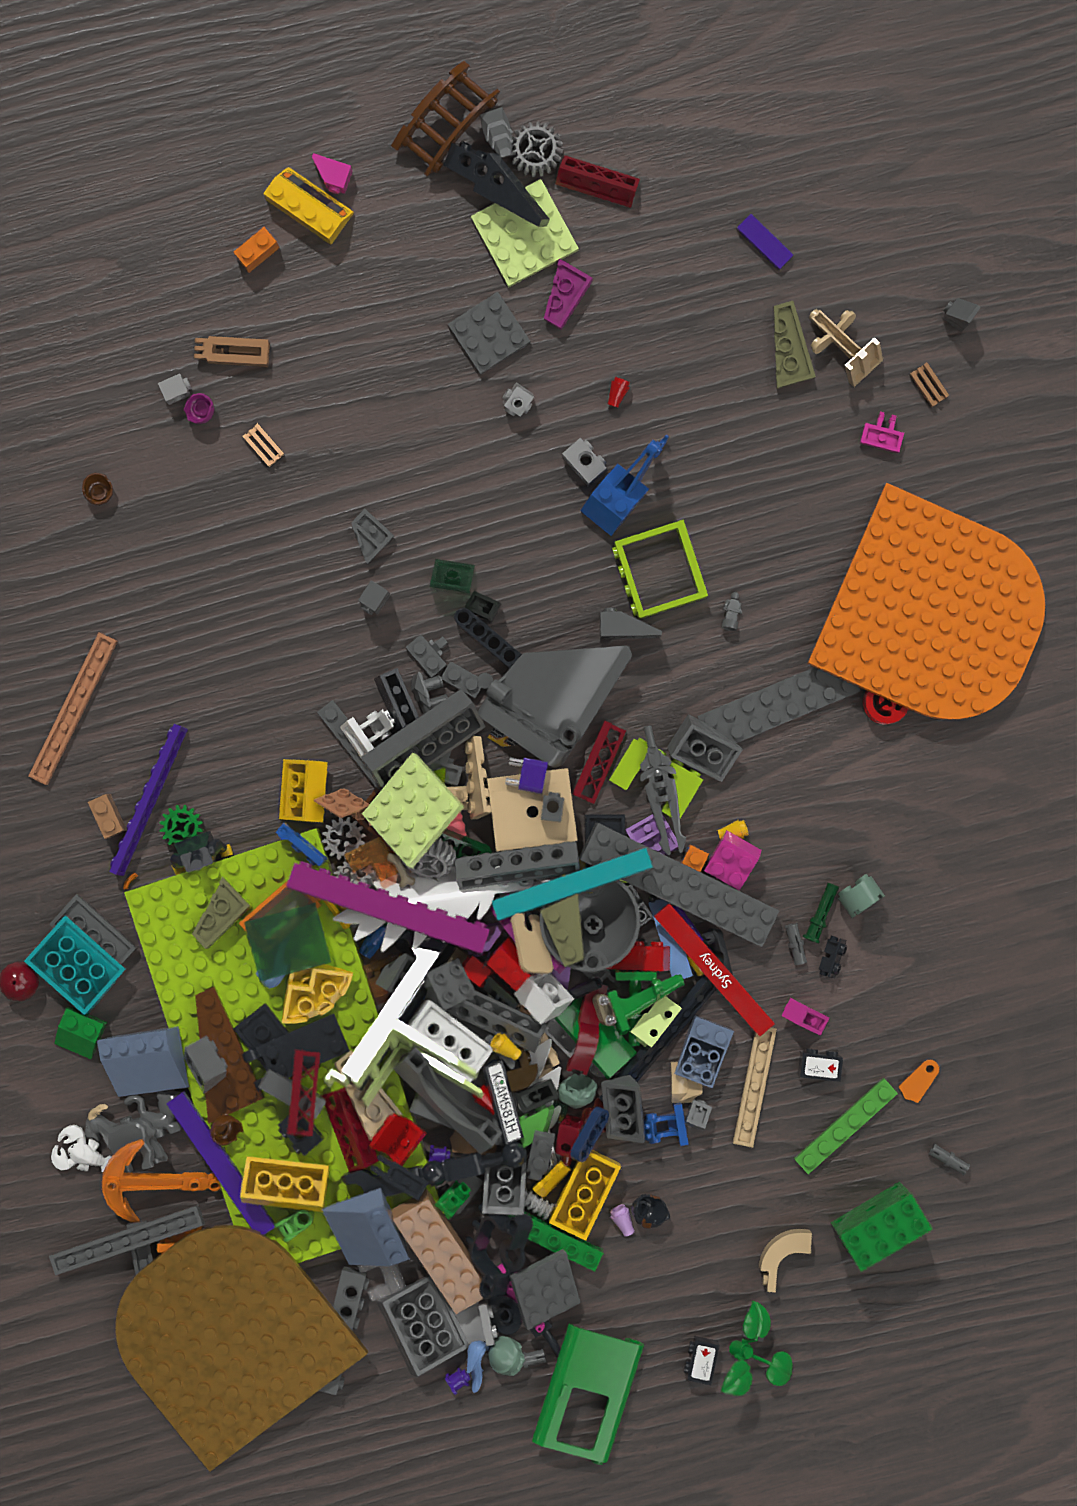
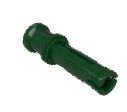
M827 882L816 913L809 920L810 925L806 934H803V938L817 944L820 943L819 938L822 930L827 926L825 923L840 887Z

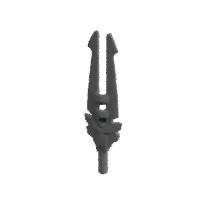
M644 726L648 749L645 759L641 763V770L644 771L641 774V781L647 778L650 780L645 785L661 834L659 845L667 855L671 854L660 802L668 801L679 852L682 853L686 836L681 834L675 779L668 777V773L676 774L675 768L670 766L672 763L670 758L658 750L652 726Z

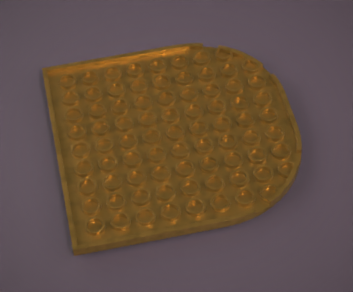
M217 1225L212 1228L197 1230L176 1242L146 1265L133 1278L121 1298L116 1316V1340L126 1368L209 1472L368 1354L366 1347L282 1245L274 1239L271 1240L260 1234L257 1230L236 1225Z

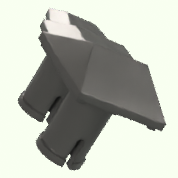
M503 108L480 114L486 142H489L492 150L495 149L501 158L512 155L511 143H513L511 134H513V131Z
M420 672L412 676L411 692L414 694L423 714L448 698L444 694L429 699L428 691L443 687L440 675L423 680Z

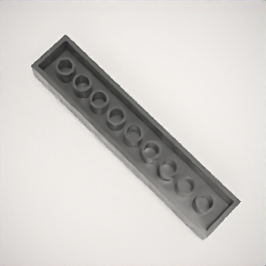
M597 822L595 823L579 856L580 860L595 866L647 848L653 868L621 880L756 945L763 946L779 910Z

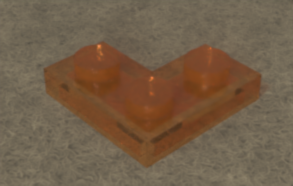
M381 837L344 854L352 873L371 864L379 882L398 874L395 865L387 860L389 852Z

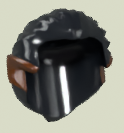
M642 1194L632 1202V1215L636 1223L642 1225L643 1228H657L670 1219L669 1210L660 1197L653 1196L652 1194Z

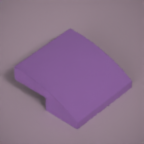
M654 814L625 829L630 839L667 856L659 845L661 834ZM663 816L670 852L672 853L679 849L677 839Z

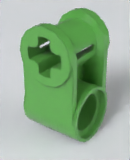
M298 1209L291 1215H287L279 1220L274 1226L280 1230L284 1237L283 1241L287 1242L308 1228L313 1222L315 1214L314 1211ZM299 1214H307L309 1217V1221H301L299 1218Z

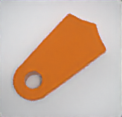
M934 1060L924 1061L899 1085V1089L905 1099L919 1103L939 1073L937 1062ZM928 1065L933 1066V1070L931 1072L926 1071V1067Z

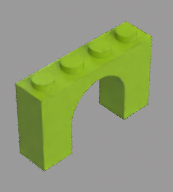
M641 738L632 740L609 779L610 782L625 791L641 769V763L645 759L648 749L645 740ZM673 758L670 766L675 768L676 774H671L672 779H675L679 816L681 818L703 779L699 778L701 776L700 773L693 769H690V771L684 769V764ZM666 801L661 809L662 813L672 818L669 802Z

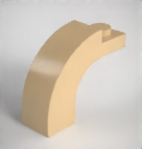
M793 1229L785 1231L774 1237L766 1245L760 1257L759 1268L760 1271H766V1273H763L762 1285L766 1286L767 1292H776L777 1268L784 1257L792 1253L811 1254L812 1233L810 1230Z

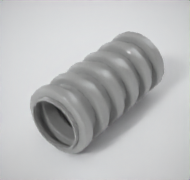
M526 1188L524 1206L527 1207V1210L531 1209L532 1213H538L537 1216H543L544 1220L548 1219L554 1209V1204H549L548 1200L544 1201L542 1197H538V1194H532L533 1191H527Z

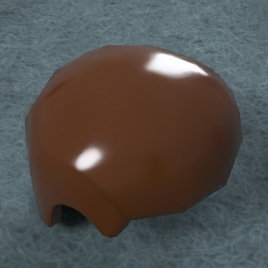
M95 472L89 474L83 480L82 493L89 503L100 506L111 499L113 486L106 475Z
M231 1115L219 1116L211 1126V1139L218 1145H228L233 1141H237L238 1133L243 1132L242 1123Z

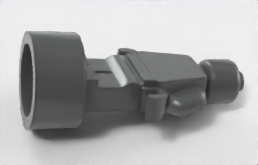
M738 592L732 593L731 599L726 600L723 607L726 615L722 621L721 628L724 630L737 631L738 613L742 614L741 603L738 601Z

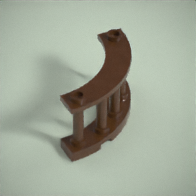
M465 61L449 72L451 76L446 81L441 79L411 114L414 118L409 125H403L391 144L396 151L402 147H408L429 165L424 173L426 176L433 172L437 173L442 168V161L448 154L451 144L456 143L480 114L488 108L492 109L498 102L497 96L500 93L498 89L488 94L467 77L468 74L466 72L470 65ZM458 83H463L483 101L475 106L457 91L454 86ZM445 94H450L470 111L462 122L439 104V100ZM430 110L436 111L456 128L447 140L425 123L424 118ZM420 128L441 146V149L434 158L413 141L411 136L416 129Z

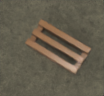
M925 363L909 374L931 408L949 396L928 363ZM924 369H925V371L927 372V374L929 375V377L931 378V380L933 381V383L935 384V386L937 387V389L939 390V392L941 393L942 396H940V395L938 394V392L936 391V389L934 388V386L932 385V383L930 382V380L928 379V377H927L926 374L924 373V371H923ZM918 373L936 398L935 401L917 377Z

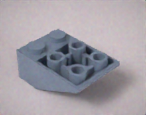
M694 1015L674 1074L713 1088L734 1031Z

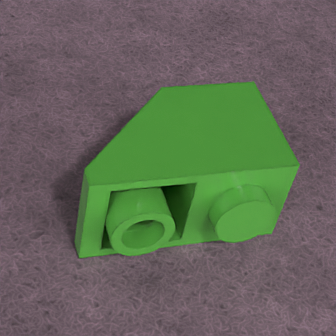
M544 1104L534 1109L536 1112L534 1115L529 1116L527 1113L518 1118L524 1137L520 1140L524 1147L532 1144L535 1130L548 1132L555 1109L553 1105L546 1107Z

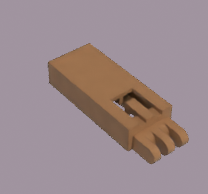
M209 336L208 339L195 338V343L203 344V346H194V351L202 352V354H194V359L207 360L209 364L269 366L270 342L267 339ZM216 345L230 346L229 354H224L223 348L216 349Z

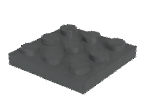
M498 292L448 324V327L480 375L531 343Z
M563 1249L510 1275L523 1324L527 1330L580 1304L568 1256Z

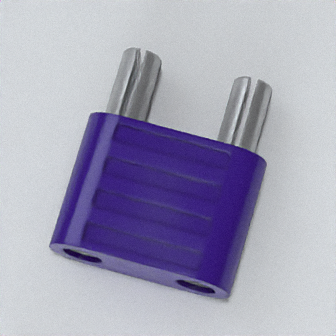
M510 758V761L523 763L509 762V765L522 767L520 780L505 779L506 781L519 784L505 782V785L518 787V790L542 794L548 762L524 758V760Z

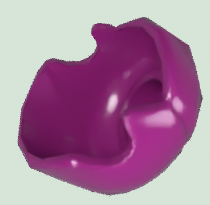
M198 393L193 394L187 399L184 411L188 421L195 424H203L212 419L215 408L213 401L208 395Z

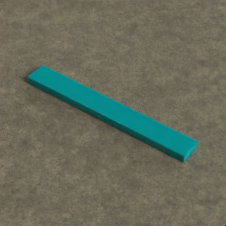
M647 848L493 900L492 904L497 920L501 921L517 913H524L652 869L653 865Z

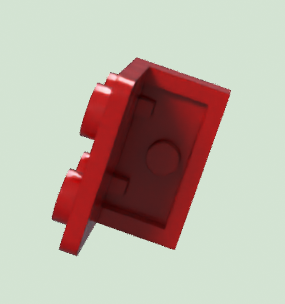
M393 1113L385 1119L380 1131L374 1134L369 1146L374 1150L386 1153L391 1159L403 1166L427 1133L411 1119Z

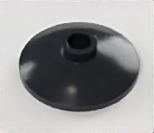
M507 1295L492 1298L488 1306L492 1305L494 1318H491L492 1325H496L497 1331L506 1335L517 1332L522 1325V1317L517 1302Z

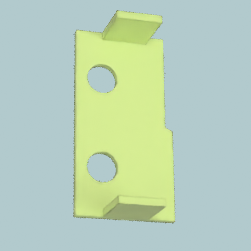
M665 996L657 1001L648 1013L641 1017L630 1032L636 1036V1041L644 1047L648 1045L652 1048L682 1008ZM671 1011L672 1017L666 1018L664 1013ZM653 1029L658 1032V1035L655 1037L650 1035V1031Z

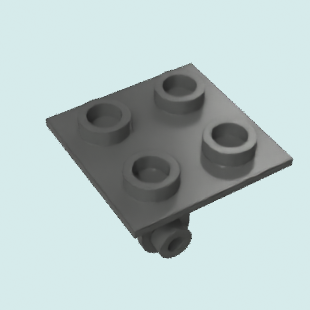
M459 958L425 973L427 978L424 981V986L427 989H433L443 1011L477 995Z

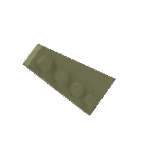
M794 301L774 306L776 389L814 379L816 376Z

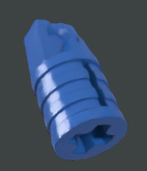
M382 925L365 937L359 949L362 955L370 959L382 946L387 926Z

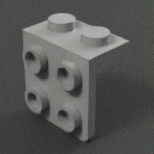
M486 1299L480 1300L460 1313L455 1314L469 1345L477 1340L486 1342V1346L494 1345L498 1334L496 1325L492 1326L491 1318H494L492 1305L488 1306Z

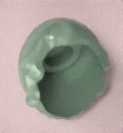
M574 1073L559 1083L557 1089L559 1091V1099L571 1108H582L593 1101L597 1084L588 1076Z
M506 1336L496 1338L494 1345H490L489 1362L493 1370L502 1375H516L525 1362L521 1344Z

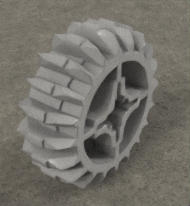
M529 122V128L522 125V132L519 130L515 131L516 137H512L514 144H511L512 155L510 157L514 158L512 160L513 165L519 164L517 167L519 171L525 168V175L532 171V177H535L536 172L543 176V170L550 173V166L556 168V162L561 161L559 155L563 153V149L559 147L562 146V141H557L559 134L553 135L554 128L547 130L548 124H544L542 128L540 127V122L536 123V127H533L532 123ZM533 136H541L544 138L541 140H537ZM526 139L528 147L521 154L519 148ZM532 145L534 147L537 146V148L539 147V153L532 151ZM551 145L552 153L548 159H545L543 152L547 149V146ZM536 159L539 163H531L528 160Z
M438 838L413 868L408 867L403 860L402 864L405 865V869H410V873H416L417 876L421 875L424 878L430 877L431 879L437 877L439 879L441 876L447 877L452 872L455 866L456 851L453 850L452 845H448L447 841H441V838Z

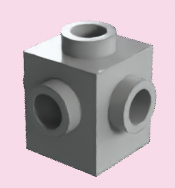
M516 382L513 388H508L502 397L504 399L503 405L506 407L504 410L512 416L517 414L521 417L523 413L526 414L531 408L532 404L530 402L534 398L533 393Z

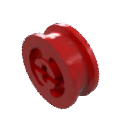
M866 690L863 697V709L868 718L873 722L888 725L899 721L906 715L908 709L899 705L898 710H896V703L889 702L888 705L879 708L882 712H888V716L880 715L873 706L875 694ZM877 695L876 706L884 702L885 698Z

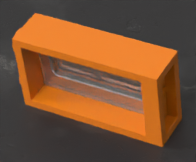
M287 880L239 924L262 951L267 954L323 905L320 902L321 899L287 888Z

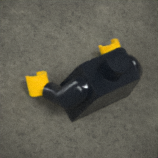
M207 831L175 843L178 854H173L170 857V861L175 875H178L182 872L197 871L214 863L215 857L219 852L221 858L233 855L230 844L226 845L221 840L214 839L211 831Z

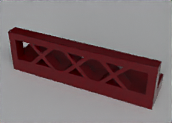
M564 155L555 184L631 208L640 179Z
M604 721L572 795L592 804L595 803L626 730ZM610 729L621 733L618 741L609 743L607 734ZM606 739L607 745L603 746V743ZM616 744L614 750L612 751L611 745ZM609 747L611 752L610 759L601 762L600 750ZM608 762L606 768L604 769L603 764ZM601 765L602 777L593 780L591 775L592 768ZM590 776L591 782L586 783ZM600 780V782H599V784H598V786H597V788H596V785H595L594 782H597V781ZM589 784H593L595 789L592 799L581 794L584 787Z
M295 1050L288 1134L313 1135L320 1053ZM303 1056L315 1057V1066L309 1071L303 1066ZM303 1068L306 1073L301 1077ZM313 1069H314V1078H313V1076L310 1074V1072H311ZM306 1075H309L313 1080V1086L306 1092L301 1086V1080ZM300 1089H301V1090L303 1091V1093H304L301 1097H300ZM311 1090H312V1098L308 1095V1093H309ZM306 1095L311 1101V1107L306 1112H303L299 1107V1100ZM298 1110L302 1113V1115L299 1118ZM309 1111H310V1119L306 1116V1114H307ZM303 1116L309 1122V1132L296 1131L297 1121Z
M345 1086L321 1095L326 1101L324 1105L349 1172L367 1168L378 1162L375 1150L369 1146L372 1141H369ZM333 1096L336 1106L332 1105L330 1097ZM338 1117L341 1118L343 1122L342 1126L338 1122ZM345 1136L349 1139L350 1145L346 1143ZM352 1155L356 1158L358 1165H354Z

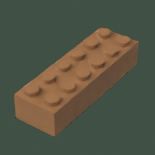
M426 1189L419 1200L412 1197L393 1208V1221L455 1314H458L484 1299L479 1291L483 1275L471 1262L469 1251L440 1208L434 1205L436 1201L428 1189Z

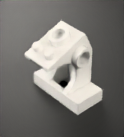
M382 709L379 713L374 711L366 717L368 721L361 725H358L352 717L340 727L360 757L374 749L371 744L379 738L384 740L392 734L390 731L393 729L395 721L390 717L388 710L384 712ZM370 726L375 734L369 739L362 731Z

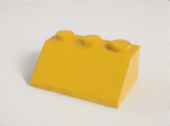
M283 759L279 819L323 822L324 807L314 802V799L326 794L327 762Z

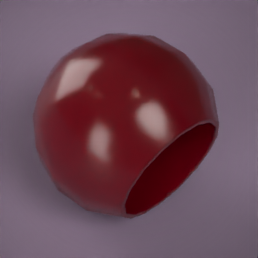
M25 962L10 963L0 974V990L6 998L13 1001L30 999L39 986L37 972Z

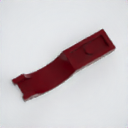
M602 985V988L583 996L577 1021L579 1025L578 1039L574 1053L568 1060L566 1071L571 1072L572 1069L582 1071L581 1074L583 1075L588 1073L599 1039V1019L592 999L596 994L606 995L608 988L606 985Z

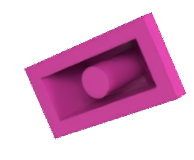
M313 153V162L328 191L335 194L340 192L345 194L353 172L351 165Z
M790 998L781 1015L820 1036L829 1020V1017Z

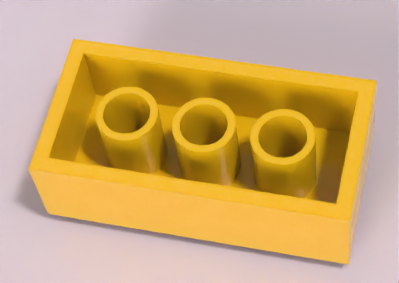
M594 1150L591 1151L585 1162L576 1161L551 1213L549 1223L586 1241L616 1179L621 1164Z
M247 1157L240 1195L242 1203L323 1212L322 1209L325 1205L329 1178V1166Z

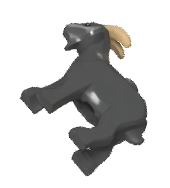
M100 1104L90 1110L86 1120V1137H93L96 1141H100L101 1133L107 1147L113 1154L125 1145L143 1139L145 1144L139 1149L143 1155L142 1170L152 1168L154 1163L157 1164L168 1160L162 1145L155 1138L156 1127L154 1128L152 1123L146 1118L132 1119L131 1116H128L116 1124L100 1114V1112L108 1108V1105ZM130 1163L129 1166L125 1165L124 1172L131 1173L133 1167Z

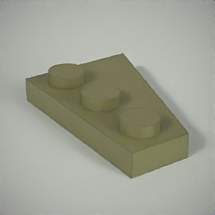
M224 877L221 878L215 894L213 893L210 899L211 902L206 911L203 912L192 933L205 949H209L251 907Z
M576 894L541 910V914L565 968L584 960L579 895Z

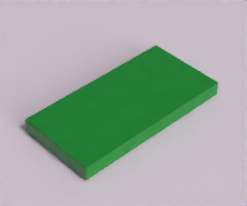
M583 997L573 1001L571 1006L554 1018L575 1043H577L579 1025L577 1021ZM599 1022L598 1045L592 1062L609 1079L637 1052L623 1036L618 1035L617 1029L614 1026L602 1025Z

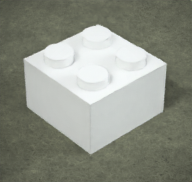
M551 973L536 974L529 977L514 993L519 1003L525 1006L532 1014V1017L540 1024L559 1016L574 1000Z

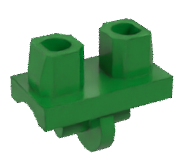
M455 1181L434 1205L445 1213L447 1219H450L468 1199L471 1189L465 1182L459 1184Z

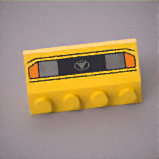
M289 167L278 174L263 193L266 201L330 245H332L354 213Z

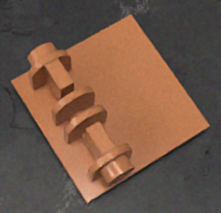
M339 789L314 799V802L338 817L343 818L351 815L356 820H363L365 818L362 813L370 805L347 789Z

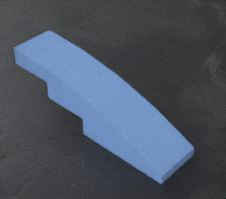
M658 899L654 903L648 902L659 940L663 942V946H670L671 977L681 974L683 979L693 976L686 952L654 917L669 902L663 899Z

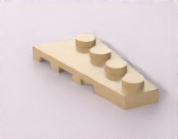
M473 736L465 744V753L468 757L466 773L469 780L466 786L467 793L469 794L467 810L470 813V819H479L492 811L491 805L486 803V798L489 797V790L484 788L487 775L486 770L481 767V764L484 762L481 736Z
M352 1050L334 1064L340 1075H343L342 1070L353 1055ZM370 1078L362 1092L350 1084L347 1088L345 1087L369 1141L372 1140L375 1133L380 1131L385 1119L393 1113L402 1115L382 1088H380L368 1107L364 1105L362 1098L373 1083L372 1078Z

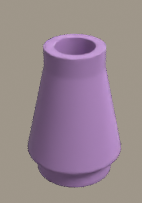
M621 1204L611 1209L610 1218L623 1235L629 1236L633 1234L635 1230L632 1225L629 1208Z

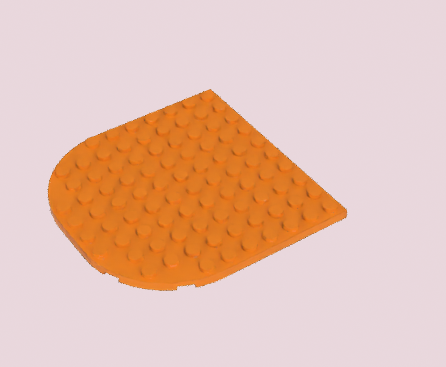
M886 483L807 664L930 718L960 720L980 715L1007 698L1019 683L1039 638L1045 617V595L1040 576L1026 553L1006 536Z

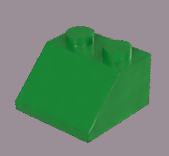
M68 1007L58 1026L54 1044L92 1059L98 1046L97 1040L101 1039L108 1022L90 1014L84 1015L74 1007Z

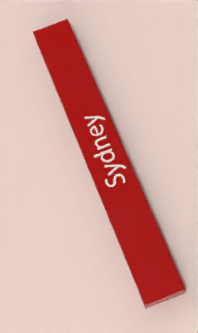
M670 903L654 915L657 921L759 1037L775 1024Z

